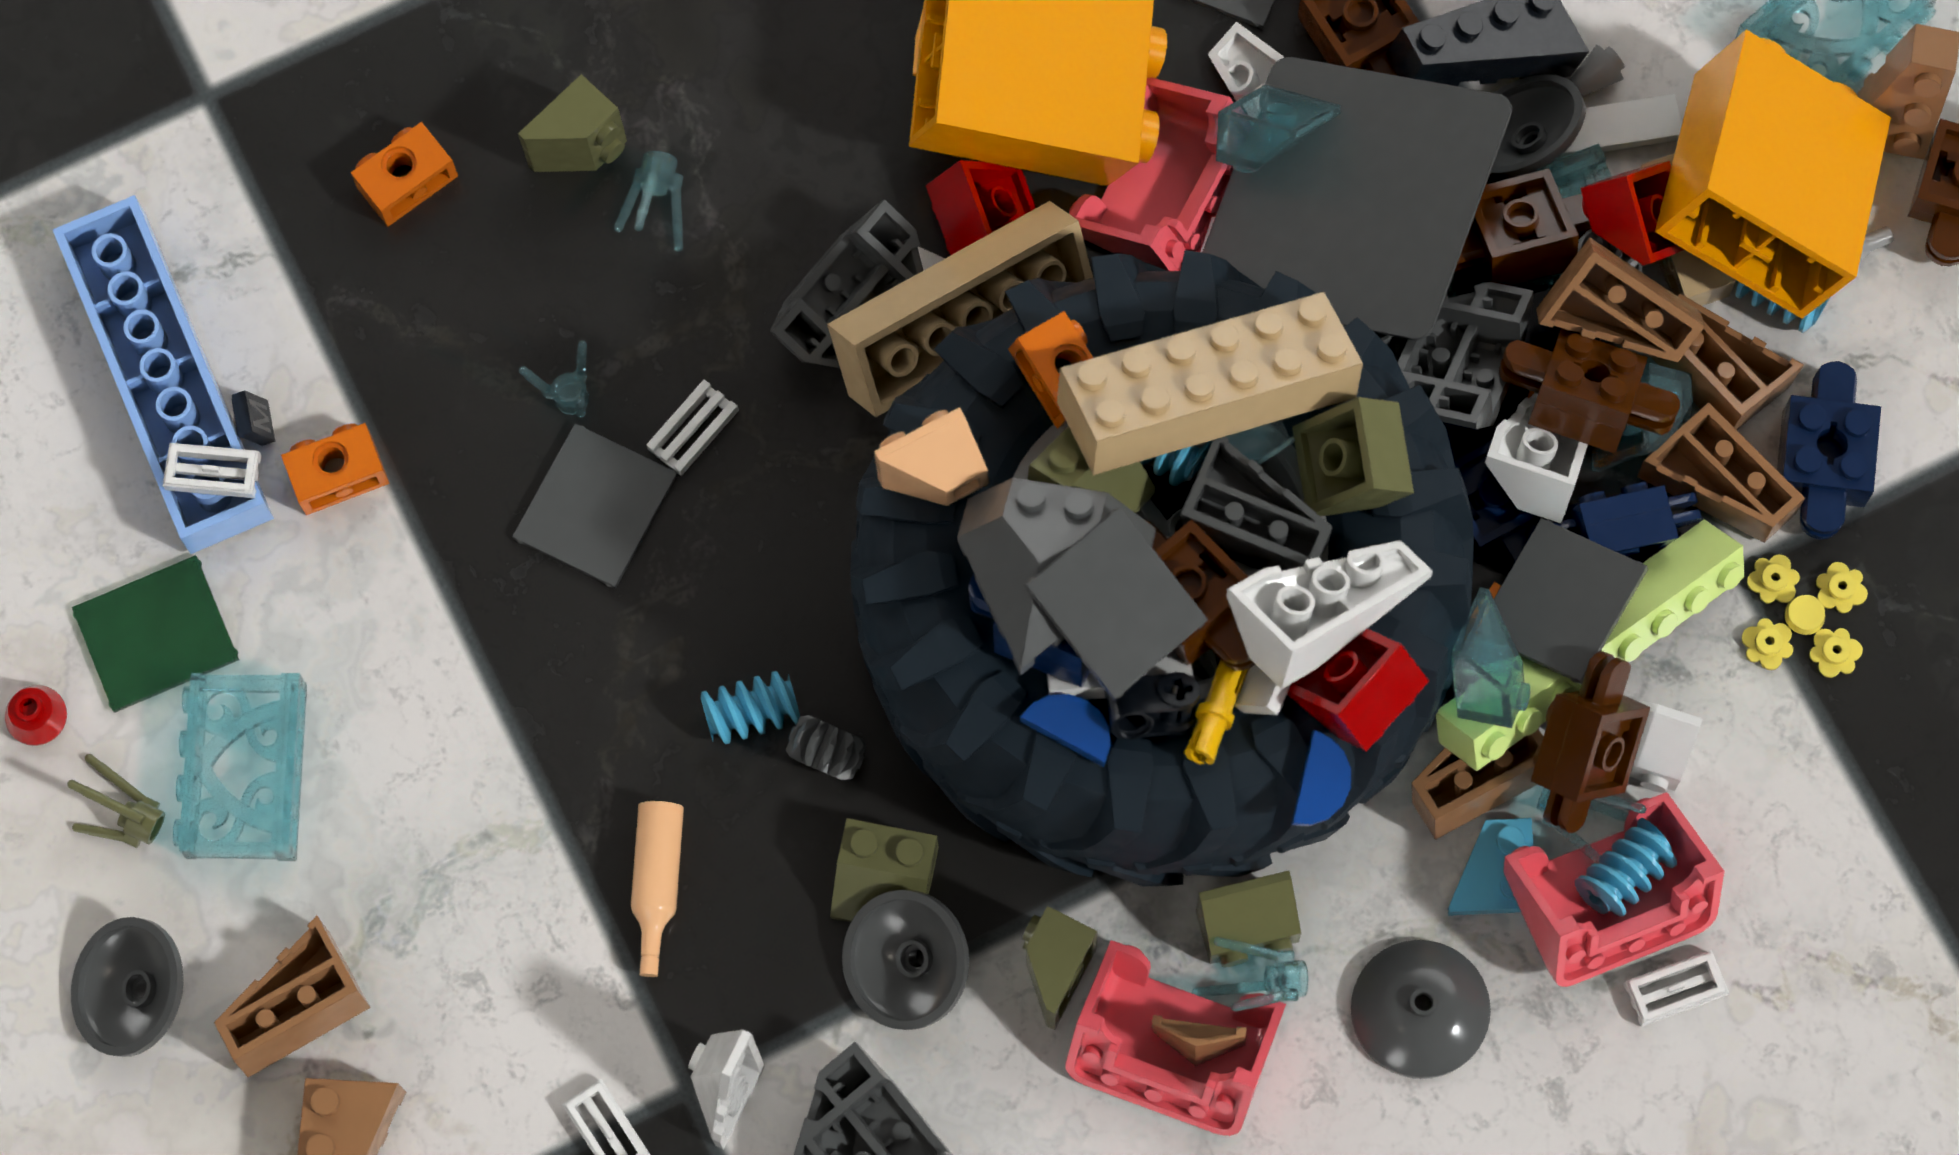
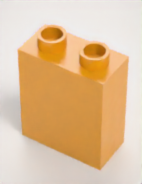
M924 0L909 147L1104 186L1112 184L1139 162H1149L1158 141L1159 116L1156 111L1144 109L1147 78H1157L1162 69L1167 50V34L1165 29L1152 26L1154 0Z
M1746 29L1694 75L1655 232L1803 319L1857 277L1891 117L1860 99L1855 91L1847 85L1827 79L1786 54L1785 50L1778 43L1770 39L1760 38Z

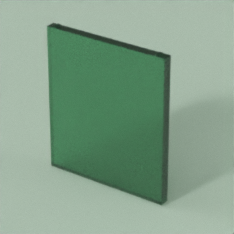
M196 555L72 607L73 617L78 622L109 700L108 705L114 713L239 660L238 650L234 648L203 572L202 562Z

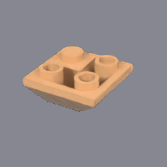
M960 407L949 413L947 410H940L931 414L922 422V427L907 435L905 432H897L884 439L879 445L880 449L874 451L878 480L881 486L888 490L948 506L989 484L988 469Z

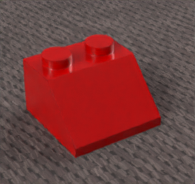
M959 160L925 185L950 255L1036 209L1023 171L1018 168L981 161Z
M1670 160L1623 172L1580 188L1583 197V212L1587 219H1589L1592 232L1641 265L1651 264L1684 251L1683 248L1655 232L1671 170Z
M1366 629L1317 669L1291 683L1287 695L1335 736L1367 751L1374 742L1382 737L1385 730L1399 714L1414 701L1416 695L1425 687L1429 680L1400 643Z

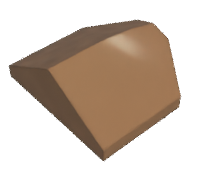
M1153 1015L1152 1018L1153 1033L1195 1066L1246 1045V1027L1237 1026V1028L1207 1025L1163 1019L1162 1016Z

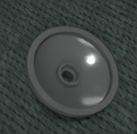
M1540 74L1518 79L1493 92L1508 98L1512 105V114L1489 178L1510 179L1539 171L1558 159L1571 146L1581 130L1586 114L1585 100L1578 87L1572 81L1558 75Z
M915 890L890 891L878 895L867 902L851 921L843 944V972L853 999L870 1018L893 1029H919L941 1020L954 1008L960 999L969 972L967 941L956 917L938 899ZM919 950L924 955L923 965H920L917 960Z
M125 917L113 920L100 928L84 946L73 972L71 1007L79 1032L94 1049L112 1056H134L153 1047L166 1034L176 1017L183 993V965L178 948L172 937L164 928L153 921L137 917Z
M1404 941L1379 952L1361 971L1351 998L1352 1024L1363 1049L1383 1068L1408 1078H1436L1449 1074L1463 1066L1480 1048L1490 1022L1489 994L1479 971L1460 952L1434 941ZM1419 996H1426L1430 999L1432 1007L1426 1011L1419 1010L1415 1006V999Z

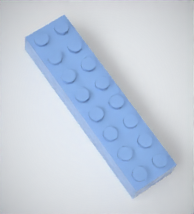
M133 195L52 229L178 535L190 554L274 519L258 481H255V498L168 491L163 487L169 443L244 449V446L237 434L236 427L148 218L136 196ZM178 457L177 463L246 469L247 463L187 457ZM175 474L176 478L244 484V480Z

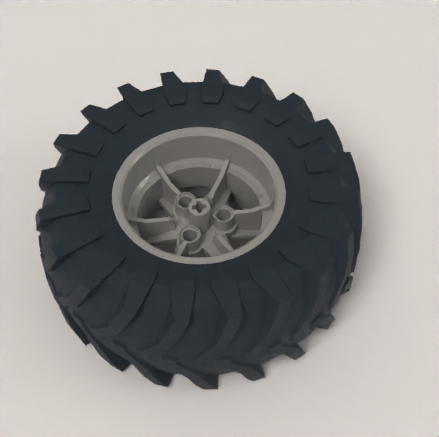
M1185 250L1180 271H1167L1128 254L1116 253L1092 257L1094 278L1077 283L1035 278L1005 291L1013 309L1004 312L990 321L956 327L934 348L944 361L931 374H926L919 383L895 397L883 423L885 427L889 428L888 437L897 432H905L907 435L922 427V422L931 414L940 410H947L949 413L960 407L988 469L989 484L945 506L883 488L878 480L874 455L872 462L859 483L856 509L858 510L856 539L852 541L851 593L858 629V639L865 665L873 681L874 690L904 750L919 769L941 788L955 807L969 821L990 835L1006 843L1009 839L1013 840L1050 867L1087 877H1092L1094 869L1140 886L1183 885L1184 874L1186 876L1241 877L1273 864L1270 856L1271 853L1279 852L1283 854L1295 848L1324 841L1346 825L1350 818L1348 812L1358 803L1366 804L1373 796L1392 783L1405 767L1422 733L1428 732L1451 685L1470 618L1474 534L1473 517L1467 490L1459 468H1455L1446 427L1421 385L1413 388L1409 387L1392 350L1366 324L1356 317L1344 329L1363 362L1357 397L1399 402L1414 493L1379 508L1321 516L1332 526L1329 543L1321 561L1326 562L1346 558L1351 550L1401 540L1433 571L1430 579L1367 628L1400 643L1429 680L1425 687L1416 695L1414 701L1399 714L1385 730L1382 737L1374 742L1367 751L1335 736L1287 694L1278 715L1243 713L1234 706L1232 714L1235 717L1232 727L1229 730H1225L1214 764L1208 765L1206 762L1204 765L1195 763L1184 754L1195 726L1190 732L1180 736H1150L1132 740L1116 737L1111 730L1106 698L1086 699L1101 711L1109 726L1111 746L1104 767L1021 723L1020 716L1033 702L1049 695L1047 673L1030 667L1020 675L1014 660L994 652L993 623L995 620L975 613L970 607L969 583L975 573L967 557L963 555L957 540L967 500L1011 478L1027 480L1029 465L1068 427V424L1058 429L1055 427L1008 348L1019 336L1063 311L1066 312L1070 320H1076L1081 325L1088 340L1086 346L1093 358L1317 294L1301 282L1278 271L1274 273L1264 289L1238 271L1227 260L1208 253ZM1055 359V367L1059 373L1061 367L1071 365L1065 359ZM1350 400L1226 437L1229 439V443L1249 460L1253 459L1263 467V472L1284 489H1289L1304 502L1292 426ZM1207 442L1198 444L1196 446L1200 448ZM1155 460L1143 467H1154ZM1150 499L1136 514L1142 519L1153 523L1169 539L1179 530L1180 515L1183 509L1178 510L1172 517L1166 520ZM1234 561L1248 577L1260 571L1259 569ZM1210 648L1192 663L1193 678L1197 680L1200 686V698L1196 705L1193 706L1195 711L1200 703L1205 702L1218 667L1215 653ZM1177 712L1176 722L1179 723L1181 720V714ZM1316 730L1331 737L1345 752L1351 768V789L1344 805L1329 819L1311 826H1293L1291 821L1312 731Z

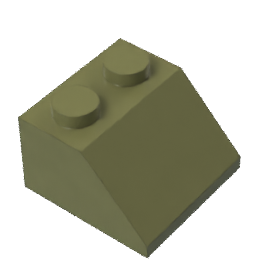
M582 74L518 133L527 164L534 172L596 171L605 162L609 164L616 160L623 152L627 142L619 108Z
M1357 397L1292 426L1304 503L1319 516L1379 508L1414 493L1399 402Z
M1069 426L1029 465L1027 480L1107 492L1134 513H1137L1152 498L1156 490L1140 462L1093 475Z
M847 818L837 861L830 918L851 922L857 912L867 902L878 895L890 891L915 890L929 895L939 849L937 835Z
M1289 870L1198 893L1196 914L1210 964L1221 962L1222 967H1232L1247 962L1249 960L1248 955L1266 951L1267 956L1281 955L1294 949L1293 944L1298 943L1300 940L1301 928Z
M1047 906L1042 917L1035 914L1032 916L1022 937V940L1025 941L1022 948L1026 950L1027 968L1046 1026L1055 1030L1097 950V931Z

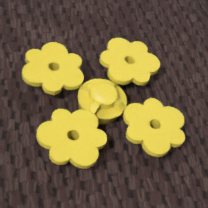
M1781 554L1774 555L1770 560L1759 558L1754 564L1755 571L1751 572L1747 578V586L1751 591L1760 593L1759 597L1763 603L1770 604L1775 599L1781 603H1788L1784 614L1787 625L1784 623L1773 625L1771 620L1763 618L1759 620L1756 627L1746 628L1742 633L1741 639L1748 648L1746 651L1747 659L1754 663L1759 661L1761 666L1767 670L1777 669L1782 663V658L1787 659L1793 653V647L1788 643L1792 637V629L1794 632L1802 635L1816 633L1813 639L1815 647L1811 649L1809 657L1813 662L1819 663V672L1824 677L1833 678L1840 672L1851 674L1855 669L1854 661L1858 660L1862 655V645L1857 640L1850 639L1849 632L1844 628H1839L1834 633L1829 629L1821 628L1825 622L1824 608L1832 609L1836 607L1840 613H1848L1853 605L1857 606L1865 602L1868 593L1867 589L1861 584L1863 581L1862 573L1858 570L1849 571L1847 565L1842 562H1834L1828 567L1827 574H1820L1816 579V585L1821 589L1817 598L1811 595H1801L1794 598L1796 594L1794 585L1799 582L1800 575L1796 570L1791 569L1790 560ZM1771 577H1777L1778 581H1774ZM1838 585H1843L1845 589H1840ZM1765 640H1770L1772 645H1768ZM1833 649H1838L1839 654L1834 653Z

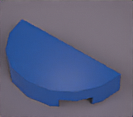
M1070 694L1048 695L1033 702L1020 716L1021 723L1102 767L1105 766L1111 746L1109 726L1101 711L1086 699Z
M1316 730L1312 731L1291 821L1293 826H1311L1329 819L1344 805L1351 789V768L1345 752L1331 737Z

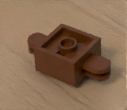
M1300 0L1298 19L1328 64L1396 76L1397 74L1389 62L1386 52L1403 27L1419 22L1405 0Z
M1940 118L1923 161L1907 217L1931 223L1925 243L1926 255L1932 262L1947 267L1959 264V124Z
M1549 168L1487 184L1454 272L1481 265L1488 282L1509 286L1564 272L1578 253L1579 239L1591 229L1589 219H1587L1583 212L1582 193L1562 198Z
M1563 328L1560 330L1553 352L1520 340H1515L1505 348L1503 359L1499 366V375L1502 381L1538 393L1528 424L1614 454L1626 424L1664 435L1673 427L1675 417L1680 409V400L1675 393L1640 382L1648 357L1633 353L1628 349L1618 348L1581 336L1579 333Z
M1192 519L1169 539L1153 523L1145 520L1156 528L1152 548L1208 619L1202 628L1192 633L1173 652L1187 665L1192 664L1209 648L1229 668L1235 671L1247 670L1256 665L1248 656L1226 596L1228 588L1243 581L1248 576Z
M1599 651L1590 658L1580 691L1556 694L1546 713L1547 726L1542 743L1536 749L1533 758L1535 767L1531 782L1550 790L1543 819L1551 825L1559 826L1568 833H1574L1584 825L1592 799L1625 793L1651 708L1623 695L1631 665L1629 662L1617 657L1614 658L1613 655L1604 651Z

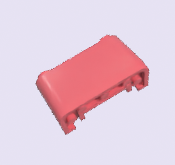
M1147 78L1144 109L1156 111L1159 116V136L1153 156L1149 162H1139L1112 184L1108 185L1101 199L1091 194L1082 195L1072 204L1069 214L1079 220L1084 240L1113 254L1132 255L1143 262L1164 270L1180 271L1185 250L1201 251L1211 218L1216 217L1250 125L1229 96L1156 78Z
M1667 792L1653 798H1643L1635 802L1628 811L1624 831L1551 860H1548L1547 854L1539 846H1522L1505 856L1503 869L1505 878L1543 962L1556 984L1561 987L1575 985L1705 931L1711 926L1718 915L1724 870ZM1640 818L1650 821L1663 833L1670 843L1672 853L1677 859V865L1674 868H1669L1660 862L1659 864L1665 874V877L1661 880L1654 879L1647 874L1646 876L1652 885V889L1646 893L1635 886L1634 889L1639 896V901L1636 904L1628 903L1622 898L1621 901L1627 912L1624 916H1617L1611 911L1606 914L1598 913L1579 895L1575 887V880L1581 875L1586 876L1587 868L1593 863H1599V857L1604 852L1611 851L1612 844L1618 839H1624L1625 832L1628 829L1637 827V821Z
M1111 940L1076 1023L1065 1063L1069 1076L1085 1086L1223 1136L1239 1133L1249 1110L1286 1004L1262 993L1242 996L1235 1009L1148 978L1151 965L1143 952L1134 946L1124 945ZM1153 1015L1162 1016L1163 1019L1230 1028H1237V1026L1246 1027V1045L1195 1066L1153 1033L1152 1018Z

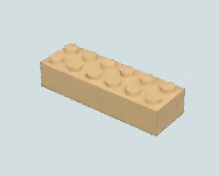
M1048 201L828 323L827 326L848 396L873 416L878 417L890 409L895 397L919 383L926 374H931L944 361L934 348L956 327L990 321L1004 312L1013 309L1005 291L1035 278L1074 283L1093 278L1079 220L1051 201Z
M1322 292L1061 367L1057 404L1092 474L1096 475L1357 397L1363 362L1326 294Z

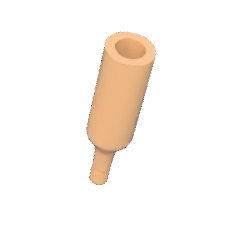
M646 801L638 804L631 910L639 922L642 931V957L639 975L644 977L658 976V957L660 955L662 932L677 910L684 807L672 802Z

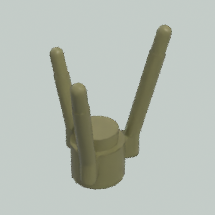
M87 754L85 756L86 762L137 803L128 801L124 805L75 780H69L67 786L70 789L119 813L117 825L124 828L123 831L75 823L72 826L73 831L122 841L135 848H138L141 841L150 845L158 835L165 819V812L158 809L160 803L146 797L92 754Z

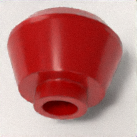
M43 685L28 686L18 691L8 702L5 711V723L9 733L17 741L31 746L43 745L55 739L63 730L67 719V708L63 698L52 688Z

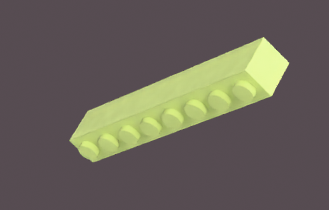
M1704 519L1643 562L1648 567V570L1601 651L1613 655L1614 658L1617 657L1631 662L1657 640L1671 634L1675 627L1693 614L1703 611L1711 601L1726 590L1736 587L1744 578L1743 545ZM1515 654L1439 708L1436 714L1439 743L1475 771H1478L1492 760L1500 758L1507 749L1526 735L1536 732L1546 722L1547 710L1555 699L1556 694L1580 691L1582 684L1572 682L1567 677Z

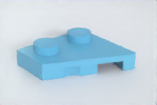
M1531 818L1485 820L1448 907V916L1521 912L1504 875V858L1519 847L1534 846Z

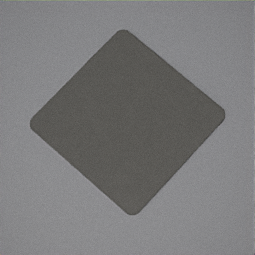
M1295 57L1282 58L1271 68L1202 253L1212 254L1227 260L1238 271L1264 289L1274 273L1278 271L1301 282L1317 294L1324 292L1343 326H1347L1358 317L1373 332L1409 340L1424 339L1433 331L1509 123L1512 105L1508 98L1502 94Z

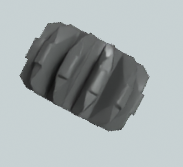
M806 715L801 716L796 726H793L788 737L789 743L786 752L789 757L845 781L853 779L857 769H860L867 745L862 738Z

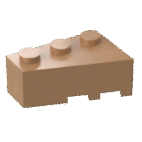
M1915 24L1888 53L1883 66L1875 74L1871 72L1864 80L1863 87L1857 93V96L1891 117L1884 152L1925 160L1956 73L1959 32Z
M1590 237L1536 309L1538 321L1541 325L1571 330L1591 339L1596 337L1621 344L1623 348L1677 363L1705 327L1700 311Z
M1679 294V298L1700 311L1705 327L1678 363L1652 355L1649 356L1700 409L1709 402L1737 430L1786 391L1804 364L1793 358L1790 361L1765 348L1766 342L1755 336L1753 340L1730 328L1728 326L1729 321Z
M1709 402L1643 461L1637 475L1638 478L1656 487L1664 485L1666 492L1673 496L1692 492L1696 493L1698 502L1692 506L1764 543L1798 512L1805 499Z
M1539 729L1531 735H1526L1507 749L1500 758L1492 760L1478 771H1475L1448 749L1444 748L1411 783L1412 804L1435 840L1538 785L1531 782V777L1535 767L1533 763L1534 754L1544 737Z
M318 916L307 925L309 929L290 949L286 947L276 957L278 962L259 981L254 980L214 1022L233 1061L248 1078L370 1008L332 935Z
M305 1078L297 1155H377L380 1147L384 1145L388 1136L389 1126L398 1106L402 1104L406 1091L399 1083Z

